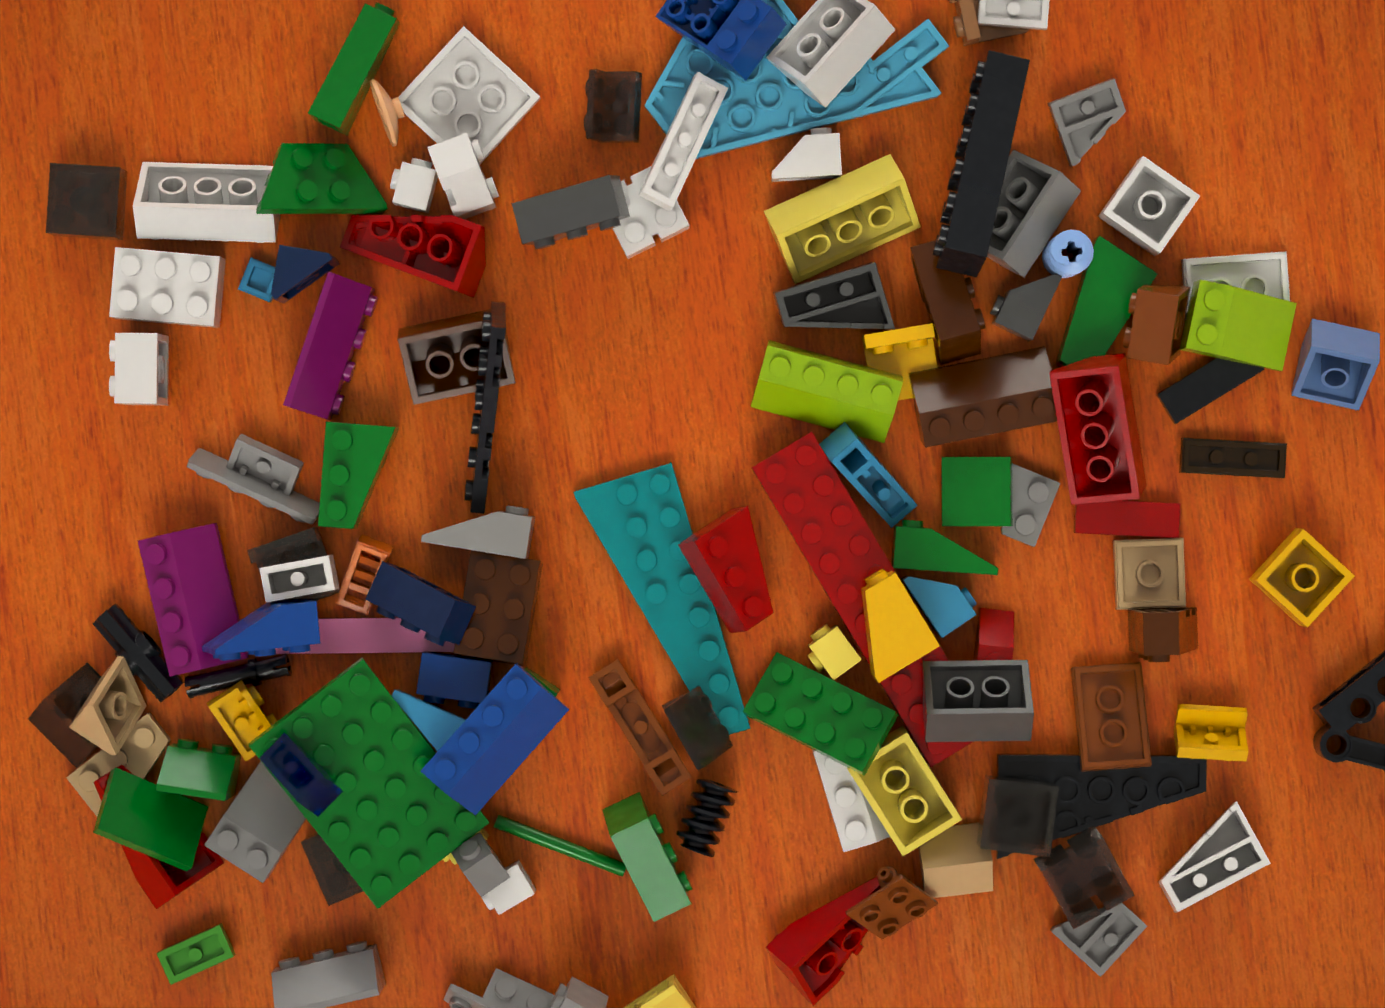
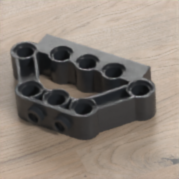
M1385 651L1312 708L1325 724L1316 732L1313 739L1314 749L1322 758L1332 762L1348 760L1385 771V744L1352 736L1346 732L1356 723L1362 724L1371 721L1376 714L1377 706L1385 701V694H1380L1377 687L1378 681L1385 676ZM1361 698L1365 703V709L1362 714L1354 716L1350 711L1351 703L1354 699ZM1332 735H1338L1341 739L1340 748L1334 753L1328 752L1326 748L1328 738Z

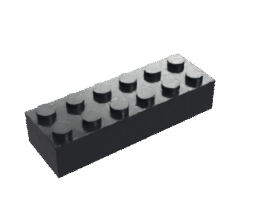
M989 50L984 62L978 60L975 73H973L968 92L970 93V98L962 118L961 125H963L961 137L958 138L954 157L956 161L954 168L951 170L947 190L950 191L941 212L940 222L945 224L941 225L932 255L938 256L936 268L977 277L987 258L1030 60Z

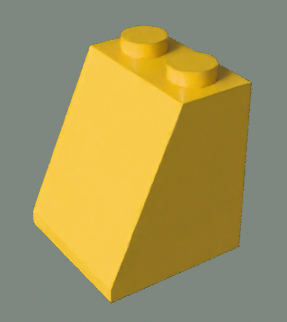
M883 569L865 579L867 585L861 588L871 674L878 683L940 646L896 572L890 571L887 573Z

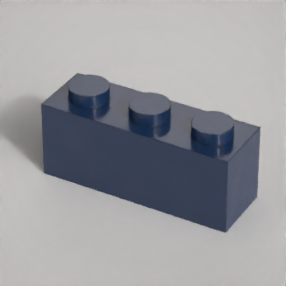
M383 561L366 597V600L378 606L376 609L377 613L394 620L396 616L401 618V626L417 633L421 629L426 632L425 639L444 646L445 641L460 645L476 609L475 605L407 569Z

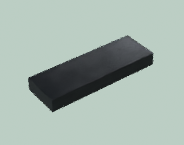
M1215 358L1156 395L1173 423L1177 424L1265 369Z

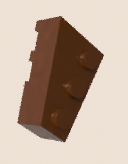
M934 240L910 247L911 262L921 298L925 303L930 322L934 326L935 337L939 347L938 358L940 365L981 354V329H985V322L981 309L974 310L971 298L975 297L971 278H964L963 274L936 268L938 256L932 255L935 244Z
M1197 607L1128 609L1129 651L1138 653V658H1143V660H1148V662H1170V655H1181L1198 649Z

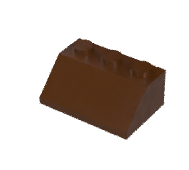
M484 311L399 328L398 343L413 405L475 392L476 380H483L484 377L478 376L480 345L487 346V342L481 341ZM505 333V339H503L502 367L499 372V387L516 383L507 333Z

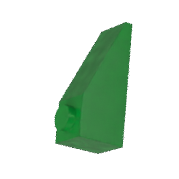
M902 520V526H894L891 561L893 568L998 575L997 567L930 528H923V521Z

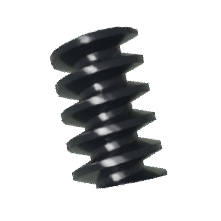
M697 779L696 783L704 790L703 792H692L691 796L698 801V805L686 806V809L693 814V818H682L681 822L688 827V831H677L676 835L683 840V843L680 844L681 846L694 852L714 857L715 852L708 844H719L720 839L713 831H724L725 826L718 818H729L730 813L723 805H734L735 800L728 792L737 793L738 791L712 780Z

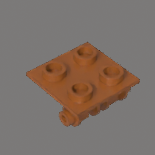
M887 866L879 869L877 873L881 889L845 912L873 934L884 939L895 934L901 927L912 920L925 915L938 902L919 886L914 885L904 875L898 874L896 869Z

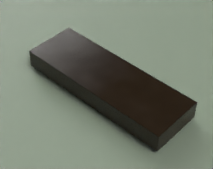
M1181 438L1179 473L1285 478L1287 443Z

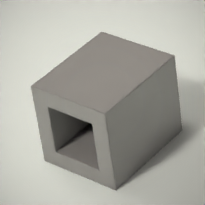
M480 832L451 852L460 869L481 897L510 878L498 856Z

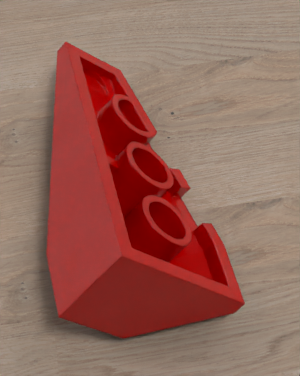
M352 215L340 245L342 249L472 298L476 294L486 267L485 227L454 215Z
M121 764L120 766L116 767V768H119V769H121V770H123V771H126V772L132 774V773H131L127 768H125L122 764ZM110 772L93 782L101 801ZM201 832L193 866L187 872L121 844L137 882L156 909L224 864L217 853L204 846L208 838L203 832Z
M878 876L789 924L765 947L776 966L813 1006L840 981L845 974L841 968L851 954L858 955L864 947L860 943L868 929L849 917L845 911L881 889Z

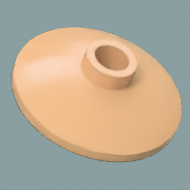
M375 79L370 80V85L384 129L392 147L397 146L399 133L398 119L405 117L398 97L391 99L385 89Z

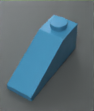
M846 422L819 444L829 460L891 528L918 506Z

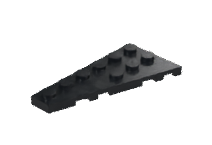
M491 301L490 312H483L481 341L487 342V346L480 345L478 376L484 377L483 380H476L474 410H480V414L473 413L471 434H478L476 447H469L468 467L474 468L473 480H466L464 500L471 501L470 512L484 514L489 477L488 465L491 460L492 438L500 383L499 372L502 367L503 339H505L506 306L503 302Z
M997 754L996 858L999 859L1024 849L1039 846L1042 843L1113 822L1116 819L1144 812V810L1206 792L1207 759L1178 758L1177 755H1151V767L1081 772L1080 757L1076 754Z

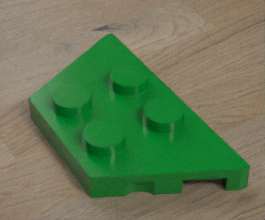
M282 143L275 154L273 168L268 174L264 185L266 187L261 201L257 205L256 212L257 214H383L388 208L387 203L348 144Z

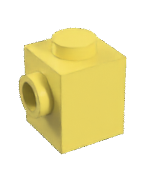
M825 624L810 635L813 641L808 644L812 650L807 655L819 672L825 668L833 680L862 660L837 625L830 628Z

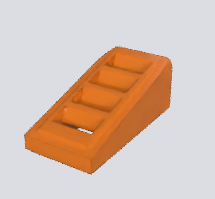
M361 535L357 541L335 603L368 615L372 603L347 594L348 588L368 595L371 587L353 581V576L373 583L382 561L388 563L393 546ZM362 551L381 557V560L365 555ZM358 562L377 569L376 573L357 567Z

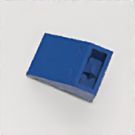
M667 0L655 16L720 65L744 80H747L787 25L773 7L762 0Z
M301 598L267 602L204 644L202 651L213 654V658H219L220 661L241 659L240 652H248V655H255V657L276 655L275 648H282V651H289V653L311 651V644H320L317 601Z

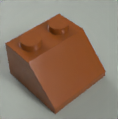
M1142 285L1137 289V293H1132L1129 302V313L1134 314L1132 327L1126 328L1123 347L1128 348L1127 358L1169 365L1180 355L1179 349L1185 325L1190 287Z

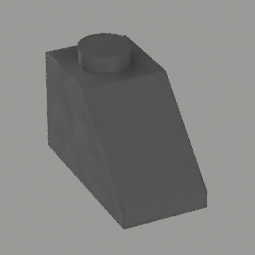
M1054 274L1009 290L1004 297L998 295L990 311V314L995 316L992 324L1027 341L1033 340L1062 276Z

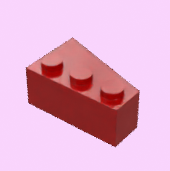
M748 505L730 509L678 544L730 633L748 631L774 613Z

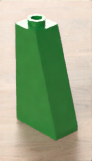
M377 2L374 7L367 4L364 5L310 107L308 114L316 122L348 136L370 89V80L375 78L400 24L398 19L393 17L394 10Z
M1101 236L1096 237L1092 242L1094 249L1093 259L1090 265L1083 270L1056 362L1063 366L1089 357L1105 355L1131 316L1129 313V302L1132 293H1137V289L1142 285H1151L1158 274Z

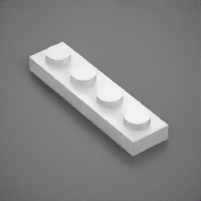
M700 72L693 76L638 194L639 196L668 211L674 207L728 87Z

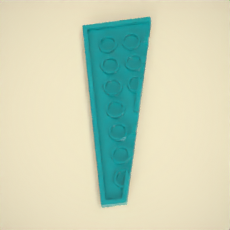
M672 463L575 491L574 495L716 737L720 738L750 729L748 718L743 713V701L715 607L678 544L693 535Z

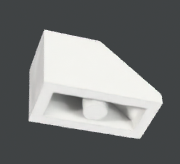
M827 127L811 129V135H804L772 171L771 182L833 179L842 176L840 133H832L831 128Z

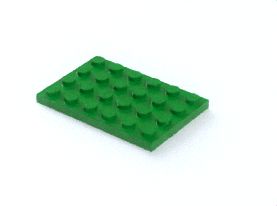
M362 657L248 743L249 747L377 909L489 824L488 819L481 810L474 815L445 794L421 772L422 768L436 752Z

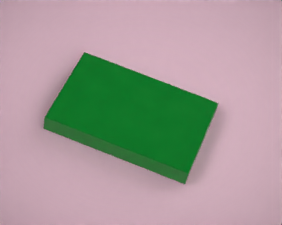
M115 767L110 771L93 833L187 872L193 866L208 806L180 794L156 791V784Z

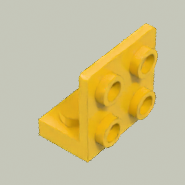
M933 323L862 336L867 367L903 377L898 401L913 398L908 373L938 368L933 342L935 337Z

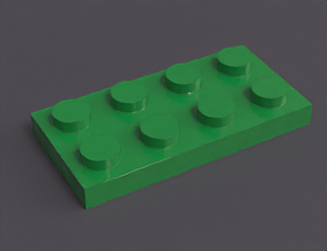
M778 652L774 655L743 710L745 716L864 776L898 717L896 711Z

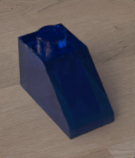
M283 733L259 758L296 801L316 816H319L343 792L327 772L286 733Z

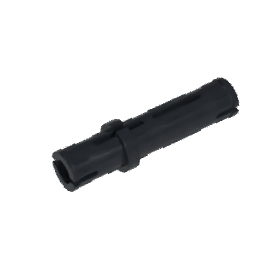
M287 654L257 661L254 658L248 660V664L194 676H186L184 680L185 687L200 684V686L190 688L186 692L191 699L196 696L229 689L241 680L245 685H262V681L291 676V665L276 668V666L287 664L290 661Z

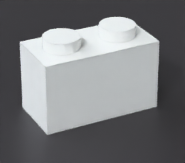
M333 555L259 568L266 603L340 589Z

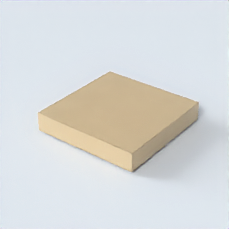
M1184 538L1113 540L1116 610L1186 607Z

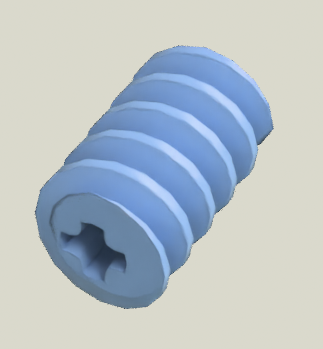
M1070 229L1063 231L1048 241L1042 252L1043 265L1051 275L1058 274L1065 279L1073 277L1090 265L1094 253L1092 242L1086 234L1079 230ZM1066 249L1067 252L1073 253L1074 258L1069 260L1068 256H1062L1061 252Z

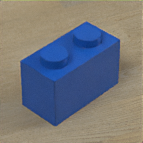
M424 651L421 656L416 694L424 695L423 701L444 704L445 698L459 700L458 706L476 709L489 693L493 661Z

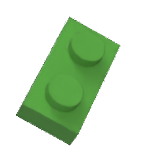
M222 923L156 953L170 985L236 955Z

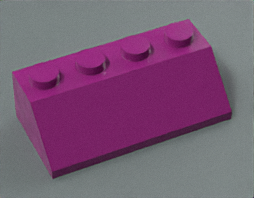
M328 271L283 404L284 406L327 420H331L333 414L339 415L345 398L344 395L340 394L344 381H351L356 363L351 361L355 348L361 350L367 334V330L362 329L366 315L372 317L377 305L378 297L373 296L374 288Z
M217 523L139 540L138 545L169 677L249 658L247 652H240L241 659L220 661L219 658L214 659L213 654L202 651L204 644L240 621Z

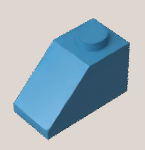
M907 575L901 579L941 638L977 615L973 610L977 603L966 587L960 590L958 586Z

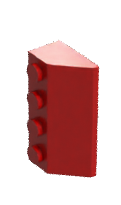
M1126 353L1093 356L1051 370L1049 375L1071 505L1140 499L1147 484Z

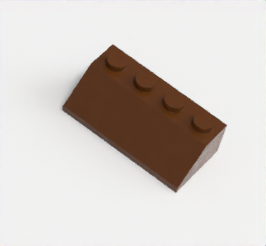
M1045 346L908 373L920 439L923 445L930 447L1056 422L1057 417L1049 375L1052 369Z

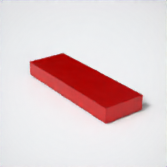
M1110 501L1076 504L1074 533L1179 538L1181 503Z

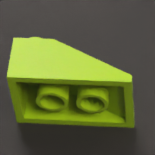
M1200 279L1193 283L1179 350L1282 371L1297 303Z

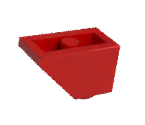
M979 607L973 660H1012L1014 651V611Z

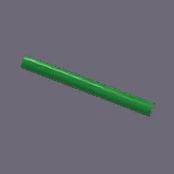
M498 815L493 828L623 877L626 870L624 863L504 816Z

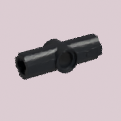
M117 604L106 610L92 623L116 650V657L124 656L132 675L138 676L160 702H163L185 683L179 675L169 677L166 660L161 656L162 651L145 631H140Z

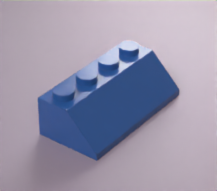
M516 663L422 768L421 772L445 794L476 815L569 711V708L522 666Z

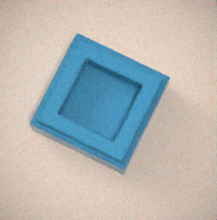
M251 257L238 290L271 303L273 300L271 290L275 267Z

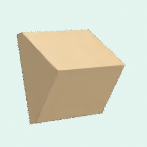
M117 656L101 676L69 726L70 729L110 755L118 754L147 706L124 656Z
M985 822L953 825L918 847L923 891L932 898L993 891V860Z

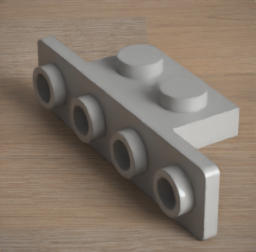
M240 434L236 439L229 460L202 448H198L188 460L187 468L194 470L199 476L213 479L226 485L233 492L244 493L257 499L266 507L283 511L296 521L313 524L319 516V502L293 491L304 462L244 434Z
M496 968L483 997L450 984L443 1000L449 1003L451 1008H550L554 994Z

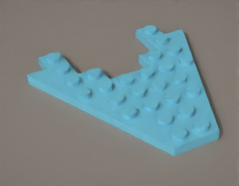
M762 0L773 7L787 25L747 80L742 79L720 65L682 37L644 107L664 133L667 134L693 76L697 72L728 87L696 159L937 98L941 95V91L923 67L945 51L949 45L929 19L925 20L875 60L870 58L825 108L806 95L766 58L799 20L783 0Z

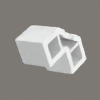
M464 133L427 147L454 216L467 219L496 208L494 198L499 197L493 178L486 179L480 167L479 161L485 158L478 139L471 141L468 133Z

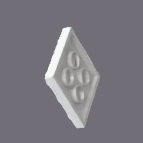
M464 26L398 97L404 114L433 141L440 143L468 133L471 141L478 139L485 159L541 99L533 89Z

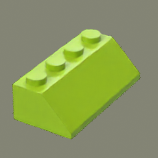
M768 340L751 407L834 430L846 422L857 436L884 443L895 413L903 384V377Z

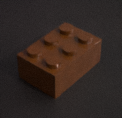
M471 550L463 600L475 605L476 609L460 645L455 644L454 654L513 665L518 663L520 666H526L543 566L541 561Z

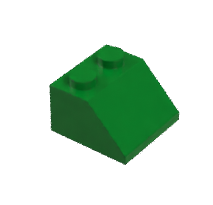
M178 739L177 744L173 743L167 746L156 784V791L226 801L235 795L241 754L233 752V746L212 744V749L198 747L199 741L190 739Z

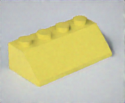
M891 154L764 211L772 235L795 284L921 227L905 178Z

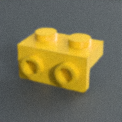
M241 680L207 702V705L245 761H248L256 755L248 743L275 724L277 719L273 713L266 717L260 708L265 702L256 688L252 686L248 689Z
M1179 704L1173 729L1177 757L1247 761L1248 744L1245 731L1248 716L1247 709L1243 707Z

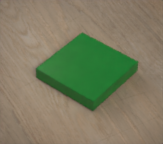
M942 457V526H1013L1012 457Z

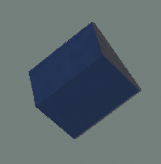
M279 245L271 295L275 300L284 304L340 263L329 253Z

